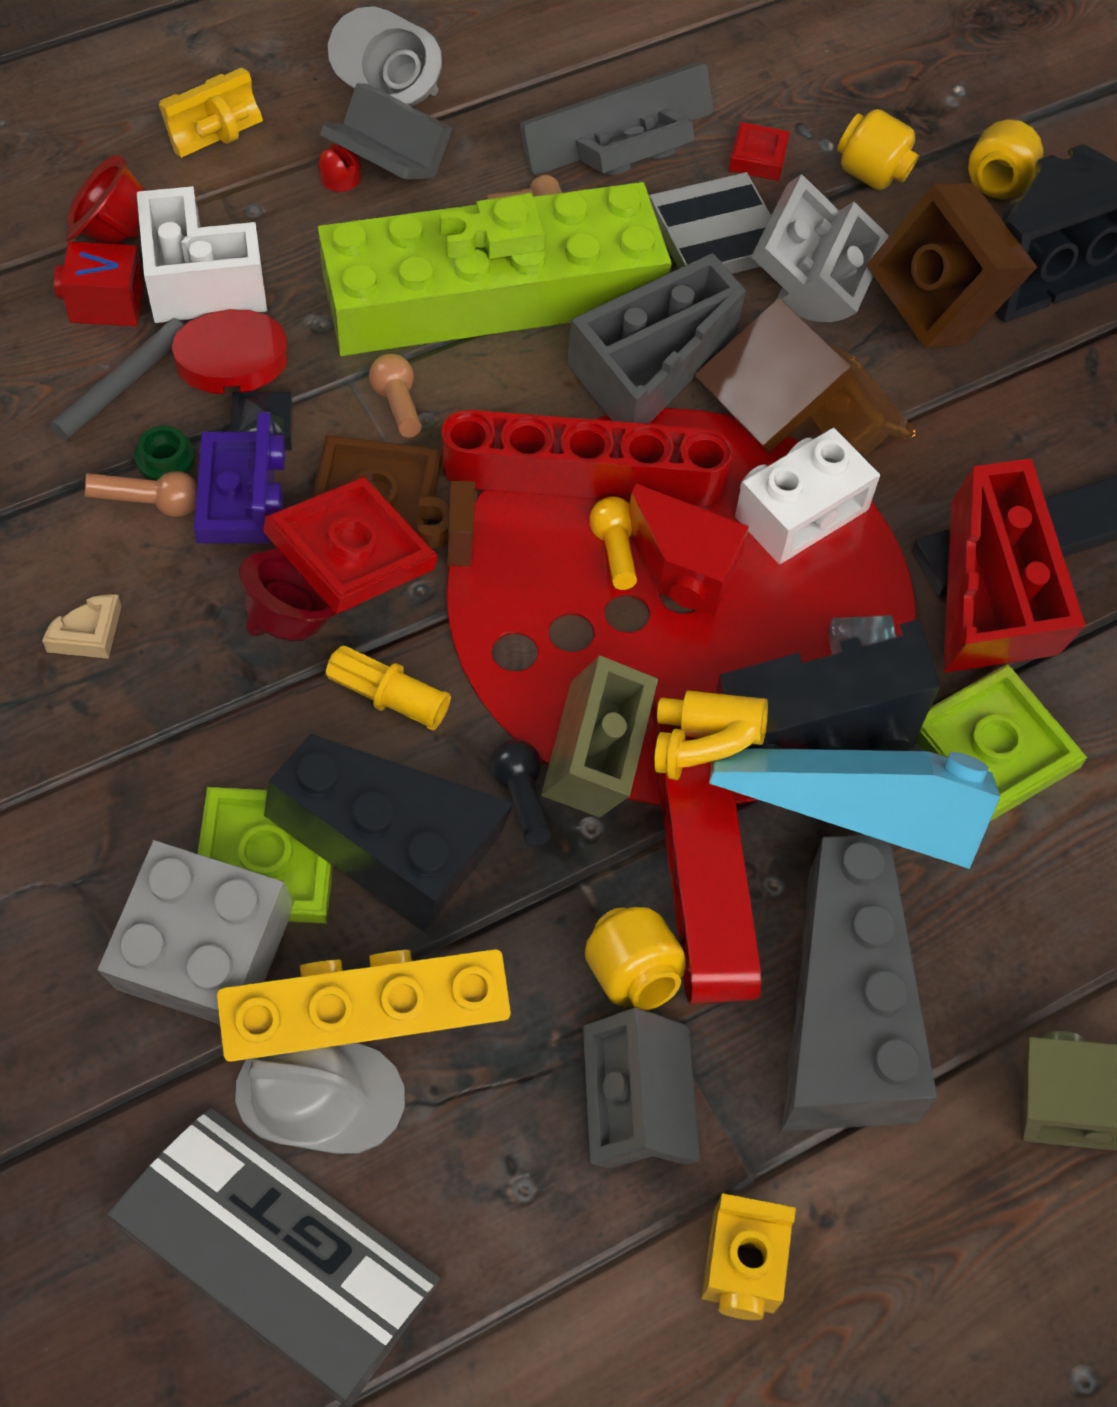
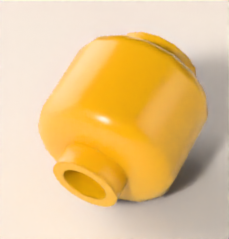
M880 109L872 110L865 116L858 113L848 125L837 147V152L842 154L841 166L843 170L878 191L887 188L894 179L903 183L919 158V154L912 151L915 143L914 130Z
M1007 119L992 124L983 131L970 154L968 171L972 183H975L981 193L990 198L1004 200L1016 197L1024 192L1036 176L1035 165L1037 160L1043 158L1044 150L1040 136L1033 127L1022 121Z
M648 907L616 908L605 913L598 920L595 929L588 938L584 954L591 971L613 1004L622 1008H639L642 1010L657 1008L668 1002L677 993L687 961L681 945L662 916Z

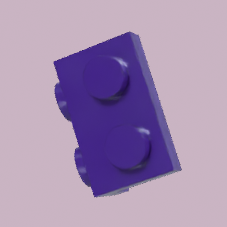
M258 412L257 432H202L194 523L197 543H270V539L263 532L265 517L283 510L281 483H274V470L285 469L284 434H274L271 412Z

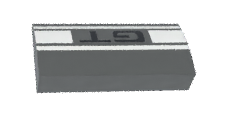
M210 1108L179 1135L143 1172L107 1214L119 1231L346 1407L352 1406L441 1282L439 1276L213 1108Z

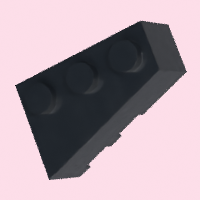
M920 619L900 624L903 636L862 647L859 636L839 641L841 653L802 663L798 652L720 674L716 689L717 694L765 698L768 700V718L764 742L762 745L751 744L746 749L906 751L912 749L940 688Z
M310 734L268 781L264 816L425 932L499 839L514 803Z

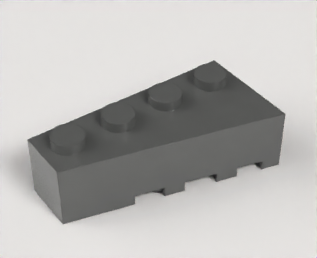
M868 835L823 837L809 870L801 942L802 956L794 1008H796L792 1044L789 1050L788 1083L780 1132L919 1123L936 1101L937 1093L891 843Z

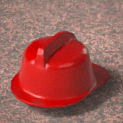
M121 155L111 156L102 162L81 186L68 213V230L65 237L67 242L73 240L78 234L97 243L119 244L127 237L139 238L141 236L137 192L146 190L127 169L126 160Z

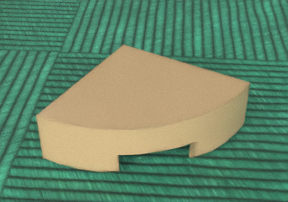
M111 594L93 596L86 599L87 604L72 610L63 618L58 616L54 619L42 640L46 652L109 659L122 607L119 596Z

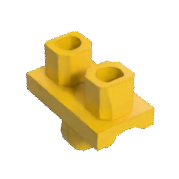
M239 68L225 75H217L206 80V83L180 95L174 94L160 100L159 107L175 154L182 158L220 140L225 144H229L239 138L240 131L263 121L252 93V81L247 70Z

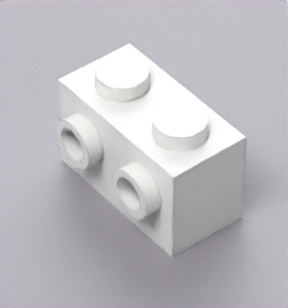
M832 428L815 439L805 438L801 440L785 457L770 466L763 464L750 471L740 485L735 518L741 524L749 526L748 532L780 565L868 511L880 474L835 428Z

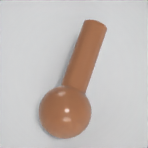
M382 355L370 367V385L376 393L387 397L399 433L404 437H414L421 431L422 425L409 393L414 382L412 366L400 355Z
M181 471L167 472L157 481L86 473L84 497L155 504L157 509L163 514L180 517L196 509L198 483L191 475Z

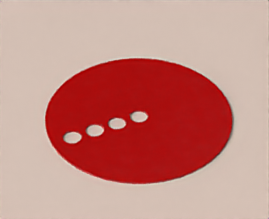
M664 408L649 423L711 429L720 432L732 443L734 453L725 494L719 502L711 506L699 508L739 522L735 518V513L740 495V485L745 476L759 465L765 464L770 466L785 457L798 443V441L788 436L768 454L732 416L702 410ZM608 415L593 419L612 421ZM483 490L474 503L471 567L449 566L447 582L448 621L453 645L464 674L475 694L494 720L513 739L524 740L533 745L538 751L541 761L547 765L550 763L571 681L599 655L658 678L653 701H659L660 698L682 700L688 690L716 693L720 674L798 652L802 663L841 653L839 641L859 636L863 647L903 636L900 624L916 620L915 596L904 555L889 524L873 502H871L868 511L780 565L748 532L741 562L716 615L700 609L684 614L669 610L662 603L660 594L631 536L629 537L637 582L632 588L627 590H620L614 587L605 541L594 535L589 524L590 512L601 499ZM628 596L636 598L648 608L649 621L642 629L635 632L618 631L610 626L605 618L606 606L618 597ZM562 616H579L590 623L594 631V638L591 644L583 650L576 652L564 651L556 647L549 637L551 624ZM510 634L526 636L536 645L538 651L536 661L529 668L522 671L503 669L495 662L492 656V648L500 638ZM650 711L631 794L627 800L661 806L657 773L655 771ZM734 792L736 804L758 801V799Z

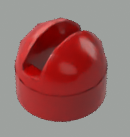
M337 143L332 144L329 149L321 152L318 170L320 182L325 188L331 191L344 192L355 188L360 183L361 163L356 153Z

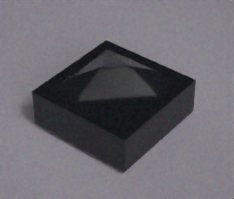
M233 392L231 432H257L258 412H271L274 434H284L285 450H292V392Z

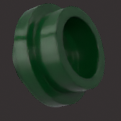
M161 425L152 427L141 435L135 448L134 459L136 467L142 476L149 480L157 481L163 474L170 471L188 473L194 465L195 453L191 441L181 431L171 426Z

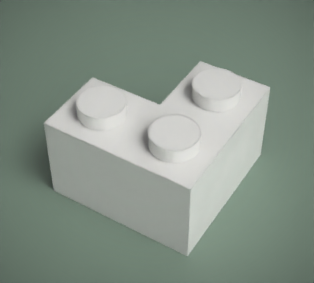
M193 186L137 192L144 277L155 323L169 322L172 318H176L179 321L196 319L206 313L227 309L252 310L255 312L267 311L255 222L201 227Z

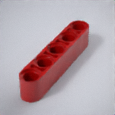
M460 410L455 412L444 421L441 428L443 474L449 482H475V489L594 499L616 496L630 501L632 490L636 484H639L691 505L705 507L719 502L724 496L734 453L732 443L725 435L705 428L481 410Z
M653 701L651 707V733L654 758L660 732L672 733L674 729H681V726L658 724L657 710L659 701ZM685 737L686 741L698 739L694 737ZM711 762L683 767L679 780L668 779L666 773H657L678 942L687 960L683 980L689 1005L758 1000L761 993L760 961L734 791L709 783Z

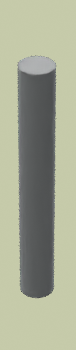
M172 318L51 421L50 426L54 433L64 441L73 436L172 350L171 346L174 337L184 324L178 319Z

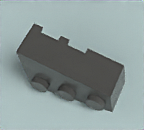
M711 253L572 319L567 365L612 421L649 424L695 377L694 374L736 336L746 290L715 254Z

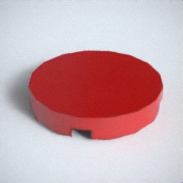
M227 309L206 313L183 326L176 333L171 346L178 376L189 386L211 394H225L224 387L239 386L240 392L256 390L272 382L285 369L288 360L287 337L282 325L270 316L252 310Z

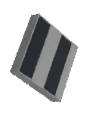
M747 172L649 195L664 242L678 269L711 253L715 254L731 274L761 267L751 256L771 218V214Z

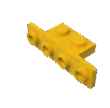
M494 949L412 961L411 950H398L370 955V967L343 971L341 959L300 965L301 977L222 988L217 993V1003L224 1058L229 1062L507 1020L511 1015L502 953Z

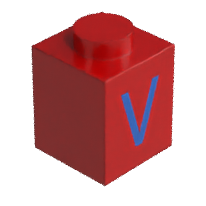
M69 241L64 265L58 264L55 268L54 291L57 299H64L70 323L138 327L146 284L137 245Z

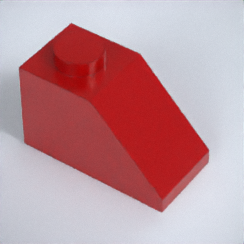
M636 484L631 492L629 507L632 527L631 537L659 594L672 598L674 602L682 607L700 609L716 615L741 562L749 526Z

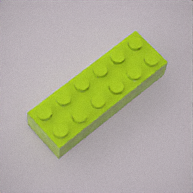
M644 182L533 197L545 231V250L489 259L486 247L476 248L472 254L463 258H448L446 253V236H441L440 233L441 213L449 210H462L469 214H476L477 204L318 226L322 275L340 356L571 323L572 319L669 274L671 260Z

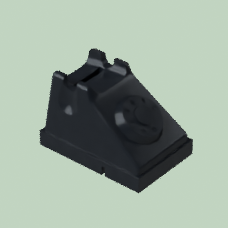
M1086 144L1069 148L1067 152L1071 157L1069 159H1060L1055 155H1049L1037 160L1035 165L1036 176L1021 198L1012 199L1002 218V221L1037 266L1031 275L995 312L1004 323L1049 307L1050 301L1053 304H1057L1117 281L1116 161Z

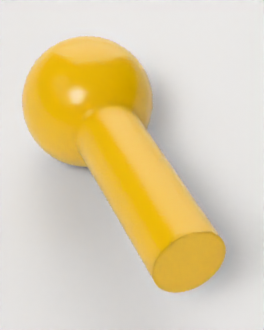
M611 496L601 499L594 505L590 512L589 524L594 535L605 541L614 587L620 590H627L632 588L637 582L629 537L632 533L629 516L630 503L623 498Z

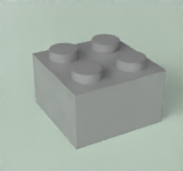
M153 840L97 971L118 991L220 1024L217 1003L218 991L227 987L265 982L291 916L290 913L294 902L283 881Z

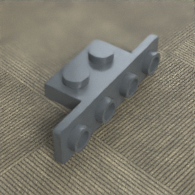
M696 62L523 121L520 124L528 171L534 175H539L580 160L604 175H616L628 171L631 168V163L645 158L661 159L676 153V147L695 141L692 121L708 116L713 112L708 66L702 62Z

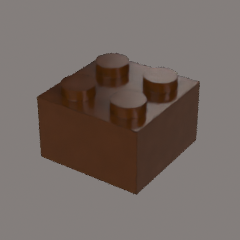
M975 183L933 184L866 264L925 349L966 344L1037 268Z

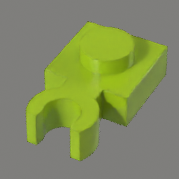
M532 193L477 201L476 214H469L462 210H449L440 214L441 236H446V253L448 258H463L472 254L476 248L486 247L489 259L545 250V231Z

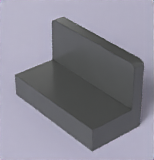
M356 83L344 123H323L320 135L401 178L430 179L436 177L453 128L369 84Z
M633 1008L583 1025L590 1164L610 1169L649 1157H657L684 1165L698 1162L700 1160L689 1028L685 1024L639 1008Z

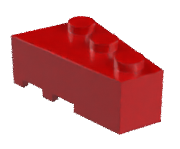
M1032 458L973 466L951 501L943 673L1057 656L1086 626Z

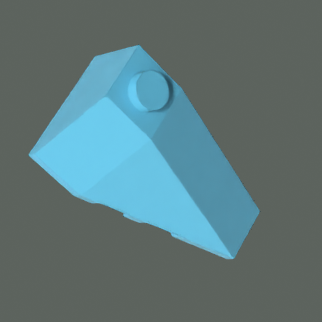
M744 749L733 756L712 761L710 768V784L968 869L972 865L1000 799L993 773L988 771L987 765L972 756L959 752H951L947 758L929 751Z

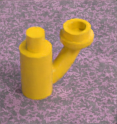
M689 690L686 692L684 700L660 698L657 710L658 724L681 726V729H674L672 733L660 732L655 749V771L657 773H666L668 779L679 780L683 767L696 766L733 756L751 744L762 745L767 727L768 700L765 698ZM685 737H694L698 739L686 741Z

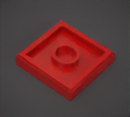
M365 476L265 517L263 532L336 614L434 570L438 558L437 553Z

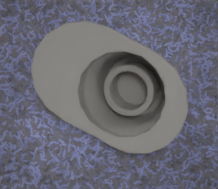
M375 6L357 8L344 15L333 27L328 41L329 62L335 74L354 89L356 83L369 84L410 106L418 105L426 100L429 95L436 97L439 90L436 82L442 68V51L436 38L425 29L388 10Z
M360 1043L245 1060L236 1080L235 1103L243 1123L259 1138L281 1145L333 1154H359L379 1146L396 1130L405 1109L404 1084L398 1070L389 1059L378 1050Z

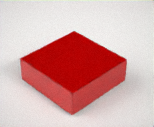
M740 122L730 159L729 172L739 174L747 172L749 176L780 181L790 132Z

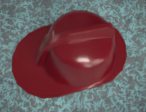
M277 547L246 557L239 567L240 582L245 588L244 603L248 615L246 628L251 636L270 634L282 640L303 641L315 635L330 617L338 615Z

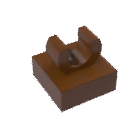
M451 481L450 504L441 498L433 496L419 499V519L435 520L439 523L433 526L418 525V534L432 549L441 547L448 542L447 565L471 567L475 482Z

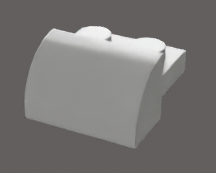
M801 174L787 184L751 258L782 286L777 299L780 298L799 317L816 322H835L857 313L873 278V274L866 264L889 238V235L854 201L838 210Z

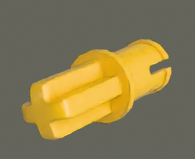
M340 646L332 653L325 672L328 679L373 700L374 708L383 711L388 707L427 726L432 731L436 730L442 722L451 701L450 693L442 692L404 674L402 665L394 663L389 667L347 646Z

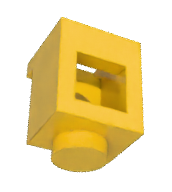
M722 1193L713 1211L701 1299L718 1302V1311L721 1314L737 1319L762 1320L764 1312L775 1313L784 1299L791 1229L795 1220L796 1207ZM741 1246L760 1250L763 1256V1265L758 1268H749L743 1265L738 1258V1248Z

